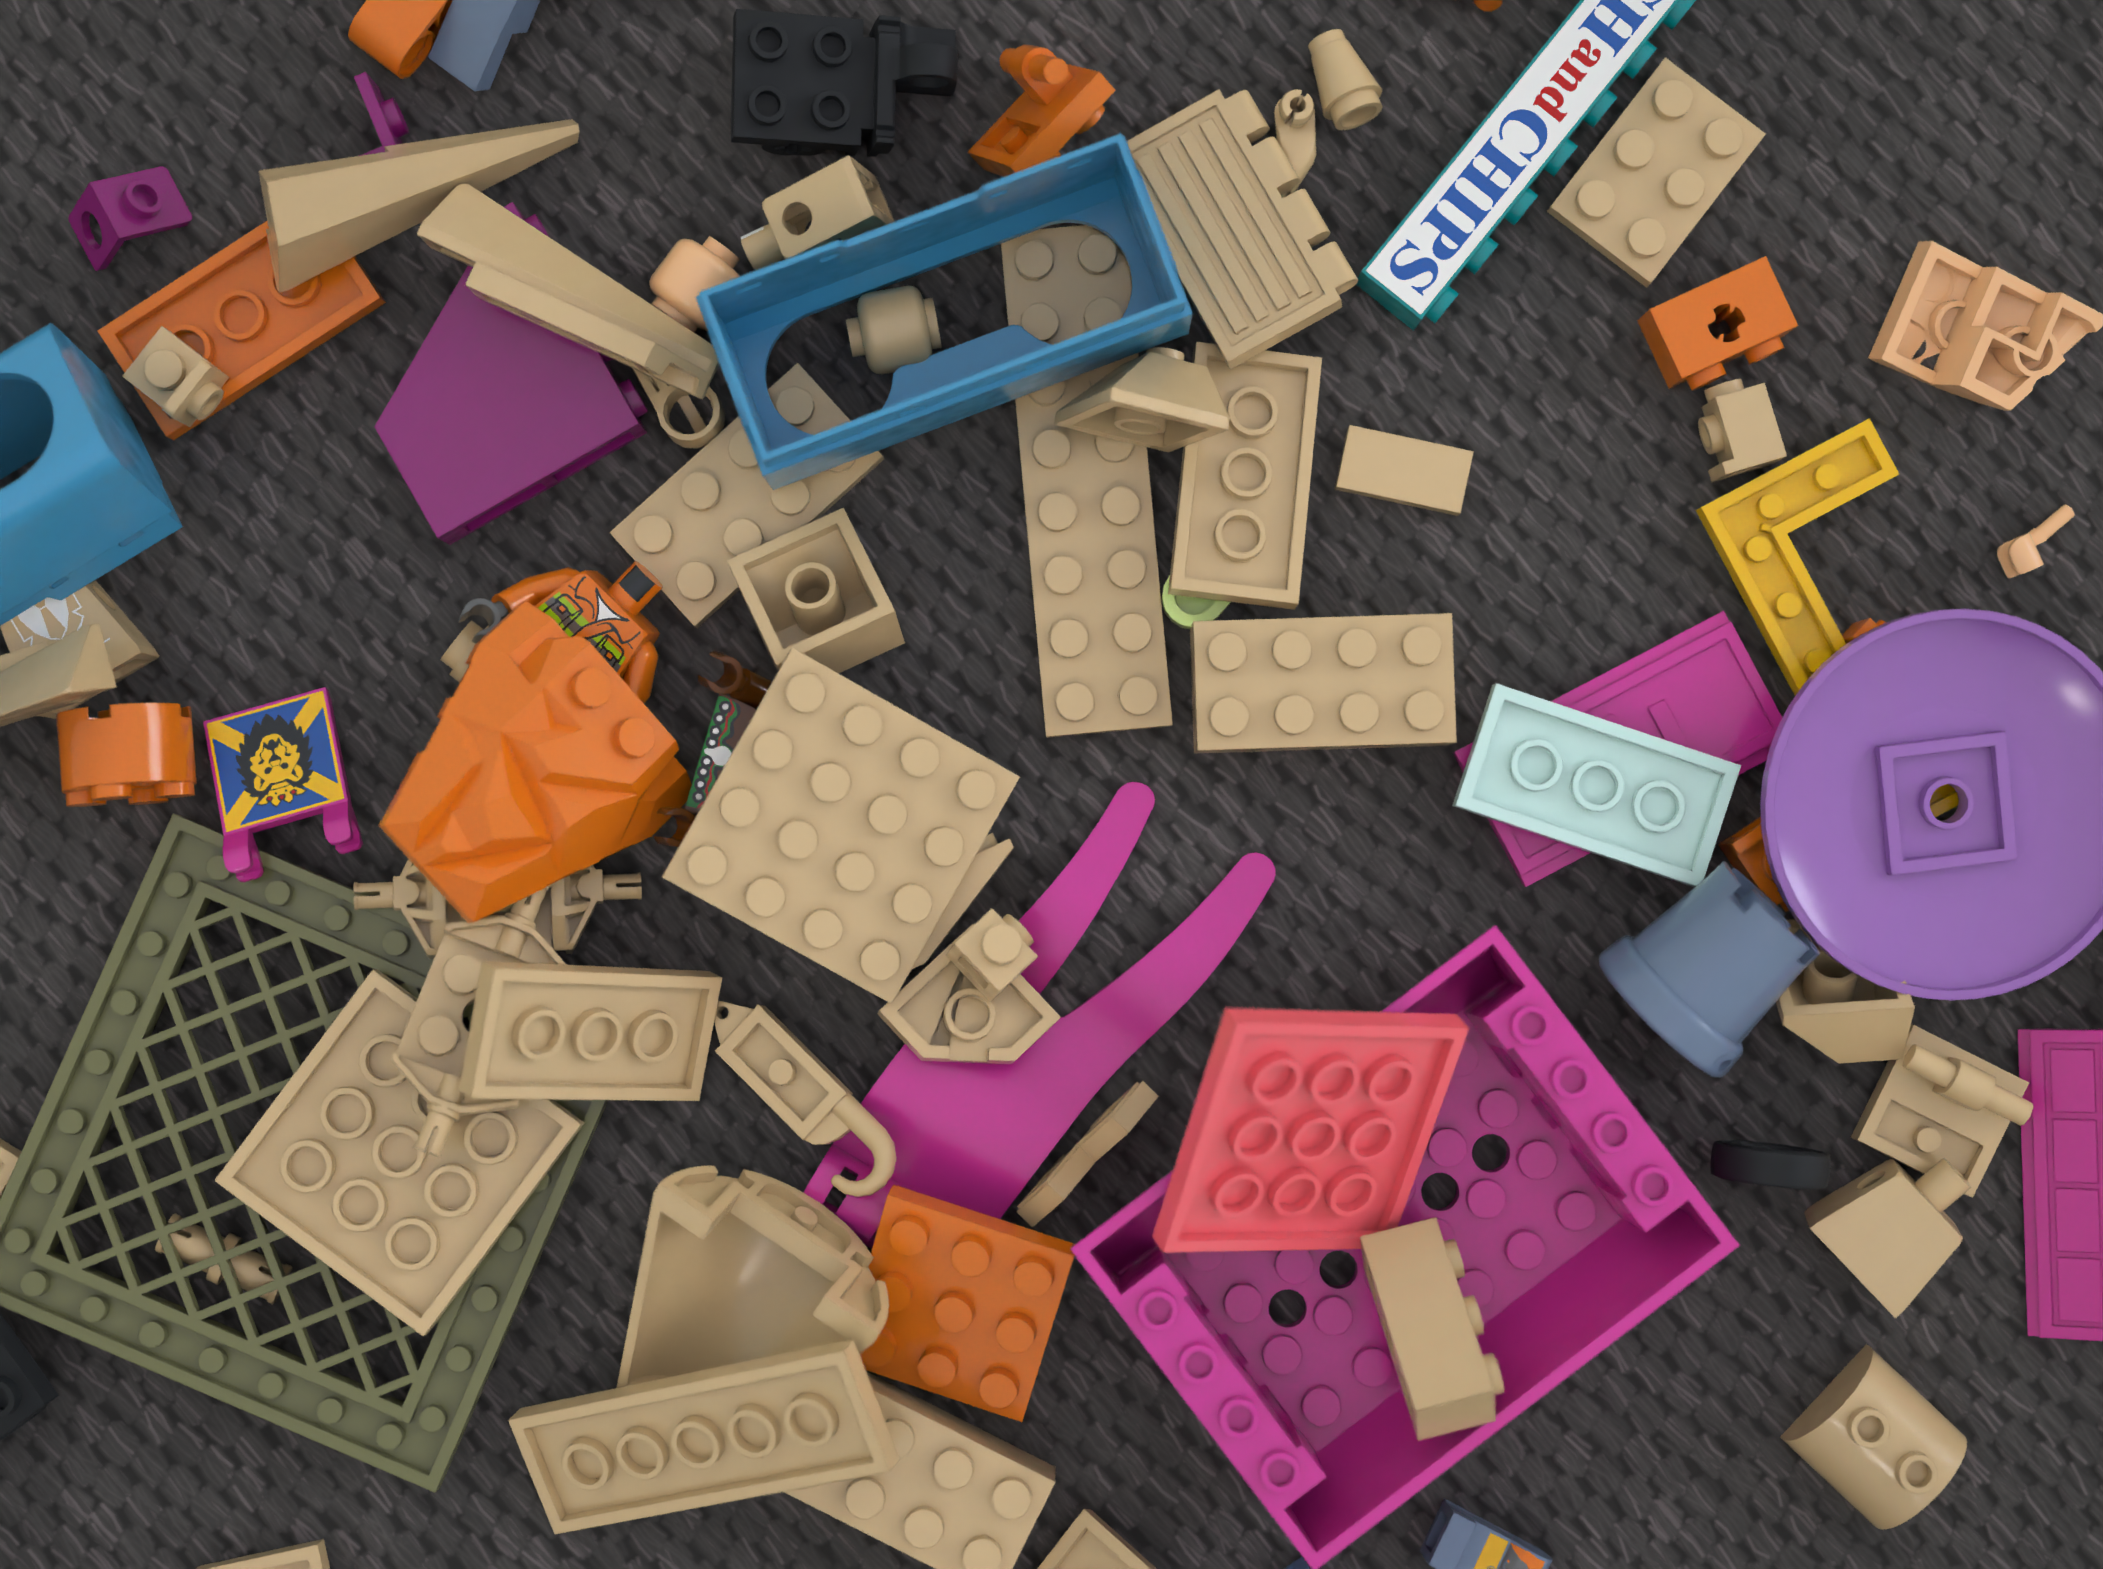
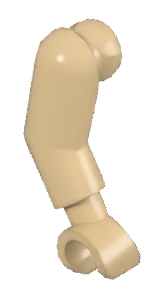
M1298 89L1284 94L1276 104L1274 112L1276 139L1300 179L1296 187L1281 195L1282 198L1297 190L1316 158L1314 102L1308 93L1304 97L1301 95L1302 90Z

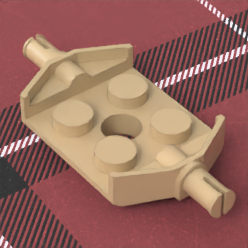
M409 859L400 876H393V882H354V909L394 908V911H401L429 959L435 958L445 933L446 924L466 921ZM594 865L549 885V889L545 893L534 921L537 924L536 931L554 951H566V954H572L597 904L603 903V900H642L641 872L637 874L602 875V869H595ZM532 895L528 896L526 905L529 904ZM513 904L482 919L504 917L506 912H510Z
M548 886L534 893L528 905L525 904L528 897L513 903L510 912H506L504 917L480 919L474 923L461 921L446 924L444 936L399 1046L391 1058L398 1070L428 1102L426 1110L429 1113L413 1148L425 1152L434 1129L437 1128L438 1131L429 1154L441 1157V1152L453 1122H458L460 1116L510 1110L518 1107L520 1099H471L459 1091L469 1032L463 1025L462 1018L466 1008L475 1002L482 961L566 965L536 931L537 924L534 923L545 893L549 889Z

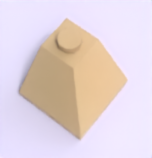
M1155 347L1147 349L1146 354L1120 365L1059 409L1055 415L1054 425L1169 453L1227 431L1230 417L1206 366L1184 361L1185 355L1178 350Z
M1795 919L1787 920L1791 925L1788 928L1790 932L1795 934L1801 929L1805 933ZM1812 941L1820 955L1798 975L1776 1001L1782 1025L1839 1064L1903 1059L1915 1009L1911 995L1879 986L1852 973L1833 960Z

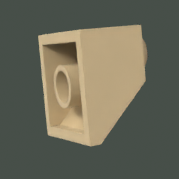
M844 508L727 560L777 672L791 647L839 674L905 643L896 612Z

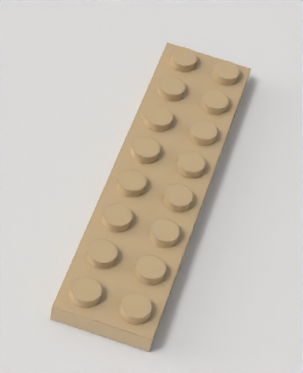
M1087 225L1039 229L1001 243L1008 326L1019 325L1035 338L1054 345L1118 321L1123 317L1132 292L1130 269L1120 248L1101 231ZM1138 353L1015 399L1046 738L1169 727L1173 725L1147 447L1054 425L1055 415L1059 409L1120 365L1139 357Z

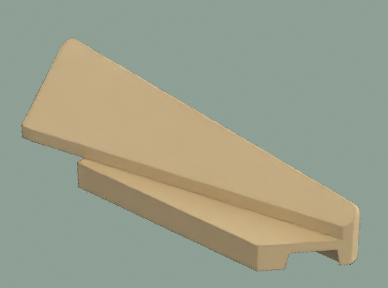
M466 183L457 185L421 223L417 235L431 249L473 267L465 285L479 299L703 400L720 364L712 344L471 185Z
M99 624L84 626L59 640H47L0 655V727L78 703L81 698L117 687Z

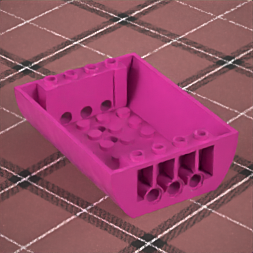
M1496 925L1489 928L1380 1011L1457 1014L1469 1027L1398 1227L1436 1217L1443 1240L1455 1239L1465 1272V1277L1457 1279L1462 1296L1474 1295L1483 1322L1484 1334L1476 1336L1482 1355L1490 1353L1495 1355L1502 1376L1504 1393L1495 1395L1496 1421L1417 1440L1363 1268L1361 1249L1162 1252L1152 1235L1173 1170L1071 1247V1251L1312 1569H1318L1740 1246ZM1487 1134L1500 1136L1507 1148L1504 1162L1493 1170L1480 1169L1472 1157L1474 1143L1480 1137ZM1435 1173L1450 1175L1456 1184L1454 1200L1448 1206L1440 1209L1427 1206L1421 1193L1424 1181ZM1333 1251L1347 1252L1355 1261L1353 1277L1347 1283L1339 1286L1326 1283L1320 1275L1322 1259ZM1281 1290H1294L1304 1298V1313L1294 1323L1280 1324L1273 1320L1269 1314L1271 1298Z

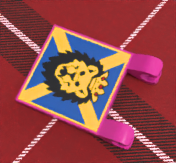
M326 687L203 721L223 830V860L226 869L230 873L236 874V878L240 882L257 879L264 873L260 853L253 835L255 832L323 813L325 838L331 845H335V849L339 854L353 852L362 847V836L351 803L332 702Z

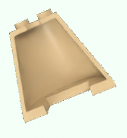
M715 1165L692 1167L675 1172L661 1181L653 1193L617 1388L854 1339L858 1352L861 1354L875 1342L885 1325L889 1309L886 1283L879 1280L875 1281L868 1268L874 1257L856 1233L832 1211L802 1191L775 1178L746 1169L742 1171L739 1178L717 1176L718 1171Z

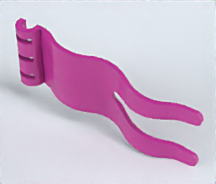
M1130 782L1119 788L1103 816L1075 856L1042 896L1018 920L1032 936L1034 943L1029 948L1038 956L1021 975L1039 994L1059 970L1094 919L1140 837L1155 804L1152 790L1143 783ZM1249 853L1240 858L1222 881L1177 928L1120 976L1070 1013L1061 1017L1012 1064L921 1061L904 1044L861 1103L887 1130L895 1144L897 1160L894 1173L887 1184L872 1195L862 1197L846 1195L839 1208L825 1201L833 1187L831 1179L834 1175H840L844 1169L857 1177L855 1181L866 1178L874 1167L872 1152L850 1131L842 1139L833 1142L803 1193L820 1202L838 1216L870 1249L873 1247L877 1233L876 1230L881 1220L887 1195L893 1184L1001 1219L1052 1149L1100 1088L1130 1056L1193 996L1220 964L1272 885L1276 875L1273 862L1261 853Z

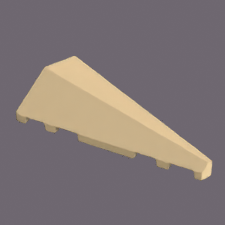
M573 119L384 146L385 152L259 170L269 229H266L276 289L278 292L290 290L423 222L459 184H469L482 192L578 143L579 124Z

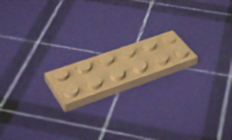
M854 1339L523 1407L508 1420L554 1534L887 1473L892 1470L899 1460Z

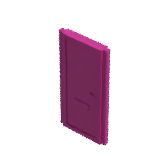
M1724 611L1551 701L1741 765L1738 775L1767 760L1774 735L1782 720V716L1751 657ZM1473 742L1453 752L1462 772H1464ZM1487 818L1524 887L1590 854V852Z
M2018 1029L2019 1078L2029 1082L2022 1098L2033 1103V1110L2029 1119L2021 1126L2028 1336L2103 1341V1029Z

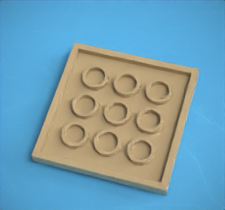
M791 647L664 871L662 878L892 1004L1020 776Z
M372 970L214 1181L420 1335L425 1336L440 1319L584 1125V1122L555 1100L520 1099L518 1107L515 1109L460 1116L458 1122H453L441 1152V1157L429 1154L438 1131L437 1128L434 1129L425 1152L413 1148L429 1113L426 1110L428 1102L398 1070L391 1058L393 1053H396L417 998L381 971Z

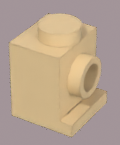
M1735 379L1704 390L1707 404L1702 406L1705 417L1699 418V434L1706 452L1709 455L1716 453L1719 462L1717 466L1708 470L1711 482L1763 468L1787 457L1765 383L1744 388L1742 379Z
M993 909L987 912L956 941L946 955L989 1002L997 997L1038 958L1029 948L1034 943V940L1025 927L1010 914H1006L1001 918Z

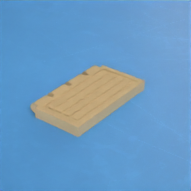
M1218 89L1129 139L1127 144L1154 206L1175 261L1180 282L1231 370L1342 308V301L1339 295L1355 286L1358 278L1337 242H1330L1314 251L1312 250V247L1324 241L1331 232L1306 189L1297 190L1282 198L1281 195L1296 187L1300 179L1275 137H1268L1253 146L1251 145V143L1267 134L1270 128L1249 91L1242 90L1225 99Z

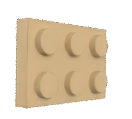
M1665 57L1547 212L1647 288L1766 133Z

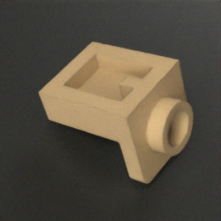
M163 326L160 327L122 376L161 406L166 414L189 427L192 426L196 419H205L217 408L224 394L221 387L229 378L224 372Z

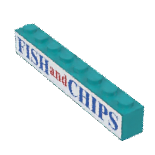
M1580 0L1363 268L1358 276L1356 285L1413 331L1424 317H1427L1435 324L1459 295L1450 285L1462 270L1466 268L1474 275L1478 272L1499 245L1490 236L1504 218L1515 226L1539 196L1529 187L1543 170L1553 177L1557 174L1578 147L1569 139L1583 121L1592 128L1595 127L1618 98L1609 88L1622 72L1632 79L1637 75L1657 50V47L1648 41L1662 23L1673 30L1696 0Z

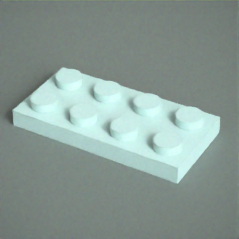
M1496 683L1492 685L1452 806L1695 888L1704 880L1741 765Z

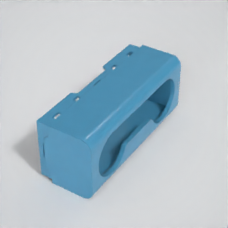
M1122 134L982 185L978 191L845 241H833L699 292L700 295L696 296L712 345L761 473L773 490L1189 334L1193 315L1181 285L1175 261L1144 180L1135 165L1125 136H1122ZM1078 223L1095 228L1114 241L1126 258L1131 273L1132 292L1128 307L1123 317L1118 321L1054 345L1035 338L1019 325L1004 327L930 355L923 362L899 367L893 374L891 390L881 410L815 435L808 434L792 426L779 414L772 403L766 378L767 364L771 351L779 337L791 325L807 316L1053 224Z
M52 323L0 353V480L41 455L36 464L27 473L0 490V626L47 597L57 600L65 599L183 527L134 422L121 400L116 396L107 375Z

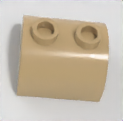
M1867 1344L1780 1437L1878 1529L1896 1527L1908 1521L1929 1505L1953 1478L1963 1461L1967 1449L1965 1435Z

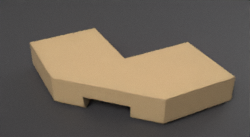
M1144 1081L1141 1083L1136 1082L1101 1114L1090 1126L1089 1131L1067 1154H1063L1049 1168L1017 1206L1019 1208L1017 1213L1033 1228L1065 1200L1098 1159L1132 1130L1159 1096Z

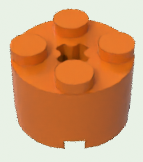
M127 703L109 705V710L97 712L96 718H89L88 707L70 709L56 714L62 793L66 794L67 807L105 805L107 800L127 798L129 805L166 803L168 798L195 795L194 785L197 784L192 711L190 706L181 708V704Z

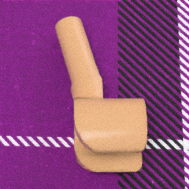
M2063 505L2037 528H2033L2028 533L1999 546L1997 557L2008 579L2019 574H2025L2044 565L2036 545L2047 541L2050 536L2075 516L2071 507Z

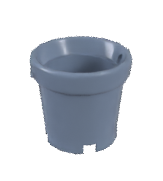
M1722 861L1701 883L1635 937L1624 935L1601 952L1599 955V966L1623 999L1661 1038L1694 1066L1710 1076L1721 1078L1728 1073L1742 1056V1041L1798 975L1820 953L1801 929L1795 934L1788 930L1791 925L1784 918L1786 913L1740 871L1736 868L1731 870L1727 862Z

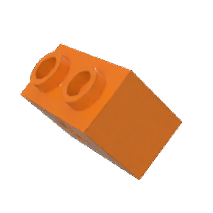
M1766 256L1649 309L1637 320L1668 388L1670 389L1687 381L1691 391L1706 386L1727 375L1723 364L1742 355H1745L1748 364L1751 365L1781 351L1785 347L1780 338L1798 326ZM1715 320L1716 324L1725 320L1730 326L1731 332L1725 337L1724 334H1720L1717 338H1714L1709 332L1708 326Z

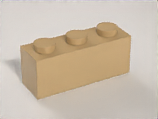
M1436 1217L1360 1236L1363 1268L1417 1440L1496 1421L1495 1395L1504 1393L1502 1376L1495 1355L1493 1353L1482 1355L1476 1336L1484 1334L1483 1322L1474 1295L1462 1296L1457 1279L1465 1277V1272L1455 1239L1443 1240Z

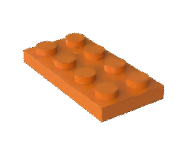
M266 221L99 329L98 333L124 373L160 327L163 326L229 376L228 380L221 387L224 394L217 408L205 419H196L191 427L170 417L162 410L161 406L133 385L165 436L175 440L386 303L357 257L354 256L290 290L278 292L266 229H269L268 222Z

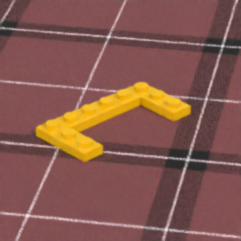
M1870 418L1695 510L1795 696L1819 666L1846 645V642L1788 533L1899 475ZM1946 784L1934 791L1930 799V809L1935 818L1958 806L1959 799L1955 789Z

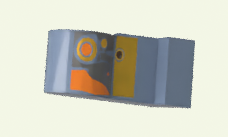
M1445 1498L1420 1548V1552L1428 1565L1435 1569H1549L1553 1558L1538 1547Z

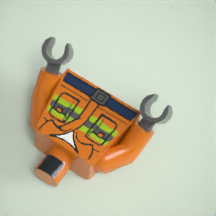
M637 561L614 584L598 571L584 570L579 572L576 569L567 567L529 576L494 595L491 601L483 598L469 601L465 605L458 622H463L472 615H479L487 620L489 628L479 631L472 640L476 644L517 605L527 601L552 617L569 637L581 636L589 641L639 699L645 703L652 692L659 657L654 643L658 639L660 632L640 611L663 586L647 568Z

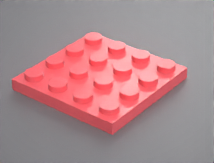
M1225 1008L1152 1235L1161 1251L1219 1252L1361 1249L1360 1236L1398 1227L1469 1027L1457 1014Z

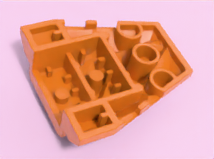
M524 601L517 605L474 645L465 662L469 665L453 697L446 698L437 715L441 720L425 750L418 752L379 827L468 923H474L573 873L588 868L604 858L652 837L672 817V815L657 814V811L661 807L681 808L687 802L692 784L687 770L674 757L679 750L677 741L597 649L581 636L569 637L552 617Z

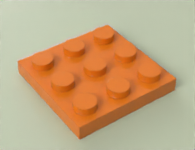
M893 1184L887 1195L871 1254L874 1258L868 1266L875 1281L879 1280L886 1283L889 1299L888 1316L875 1342L859 1354L865 1370L1022 1422L1075 1255L1071 1251V1247L1075 1244Z

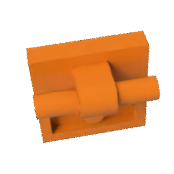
M1033 45L1008 48L1000 56V66L1004 72L1011 74L1014 80L1023 88L1024 92L967 153L985 171L1002 177L1061 156L1058 151L1075 133L1082 134L1098 122L1105 111L1103 103L1116 90L1099 71L1066 64L1064 60L1057 58L1046 48Z

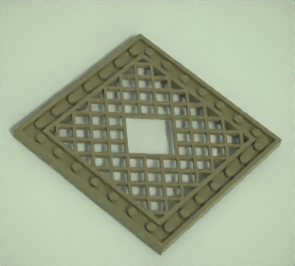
M173 813L1 1196L0 1306L436 1493L441 1488L608 1100H555L582 1120L584 1125L437 1321V1328L420 1367L407 1336L416 1331L408 1325L404 1326L402 1320L386 1308L384 1310L392 1331L361 1344L348 1310L374 1299L364 1293L345 1301L333 1269L315 1255L316 1264L286 1276L273 1242L288 1235L280 1229L269 1233L264 1218L237 1197L210 1208L198 1174L229 1162L237 1151L224 1115L281 1092L291 1079L288 1078L262 1088L250 1055L281 1043L294 1075L302 1062L293 1038L323 1026L325 1031H327L343 1010L341 1008L331 1012L319 979L350 967L359 988L367 978L362 965H365L405 982L400 986L418 999L421 992L420 989L424 985L434 959L427 957L401 911H394V908L355 910L353 888L258 848L263 865V875L251 881L240 882L236 878V874L230 873L225 867L223 860V833ZM211 900L228 907L204 917ZM245 914L287 933L256 945ZM233 917L245 950L214 962L202 929ZM304 940L346 958L315 970ZM193 942L202 967L178 976ZM291 942L304 975L272 987L260 954ZM249 959L261 992L230 1004L218 971ZM206 976L219 1009L188 1021L175 988ZM308 984L320 1017L289 1029L276 996ZM167 1001L176 1026L151 1035ZM265 1001L277 1034L246 1046L234 1013ZM474 1003L466 1008L462 1018L468 1017L470 1025ZM223 1018L235 1051L204 1063L192 1030ZM180 1035L192 1068L161 1080L149 1047ZM239 1060L251 1094L220 1106L208 1072ZM139 1061H141L149 1086L125 1095ZM196 1077L208 1111L177 1122L165 1089ZM154 1095L166 1128L135 1140L123 1106ZM114 1120L123 1145L98 1155ZM213 1120L225 1153L194 1165L182 1131ZM170 1137L182 1170L151 1182L139 1149ZM127 1154L139 1188L109 1199L96 1166ZM186 1179L199 1213L168 1225L155 1191ZM87 1180L96 1205L72 1214ZM143 1196L156 1230L125 1242L112 1208ZM245 1204L258 1238L226 1251L214 1216ZM100 1214L113 1247L82 1259L70 1225ZM202 1222L215 1255L184 1267L170 1234ZM159 1239L172 1273L141 1285L129 1251ZM60 1240L67 1257L55 1252ZM261 1247L274 1281L243 1293L230 1259ZM116 1256L126 1282L90 1266ZM218 1264L231 1298L200 1310L188 1276ZM320 1272L333 1306L302 1318L289 1284ZM175 1281L185 1307L152 1294L150 1291ZM278 1289L290 1324L259 1335L247 1301ZM235 1306L245 1333L208 1317ZM337 1315L349 1349L318 1361L306 1327ZM294 1332L304 1358L273 1346L268 1342ZM396 1340L409 1374L377 1386L365 1352ZM354 1358L363 1384L327 1368ZM412 1383L405 1401L386 1394Z

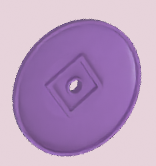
M1973 609L1932 610L1886 622L1850 641L1822 663L1798 691L1777 727L1766 760L1760 800L1761 831L1772 877L1784 903L1810 939L1833 960L1852 973L1874 984L1902 994L1938 1000L1979 999L2027 986L2051 974L2087 947L2103 930L2102 670L2081 650L2061 636L2038 624L2012 615ZM1949 784L1957 792L1959 799L1958 807L1950 818L1939 821L1931 812L1930 799L1937 788Z

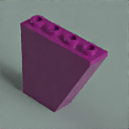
M513 202L504 206V208L550 237L536 214L525 219ZM469 265L374 426L436 537L449 545L647 433L639 417L647 413L648 409L630 378L621 383L618 382L607 363L612 360L611 358L479 299L465 285L473 269Z

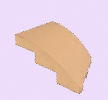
M1919 241L1868 359L1951 394L2000 410L2011 411L2032 391L2038 379L2042 376L2050 375L2065 361L2063 355L2086 334L2097 332L2103 327V314L2064 293H2046L1999 267H1981L1934 241ZM1925 340L1926 350L1923 355L1912 359ZM1939 354L1934 370L1920 364L1923 359Z

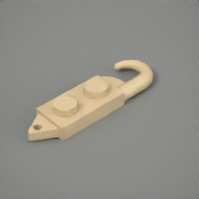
M718 1001L714 1023L720 1046L715 1052L802 1140L813 1145H826L842 1139L852 1131L870 1149L874 1157V1167L871 1173L859 1181L848 1180L838 1174L834 1175L831 1179L834 1187L843 1194L854 1197L872 1195L882 1189L893 1175L897 1160L895 1144L887 1130L852 1096L853 1093L766 1006L758 1004L752 1009ZM724 1008H727L728 1016L723 1019L721 1012Z

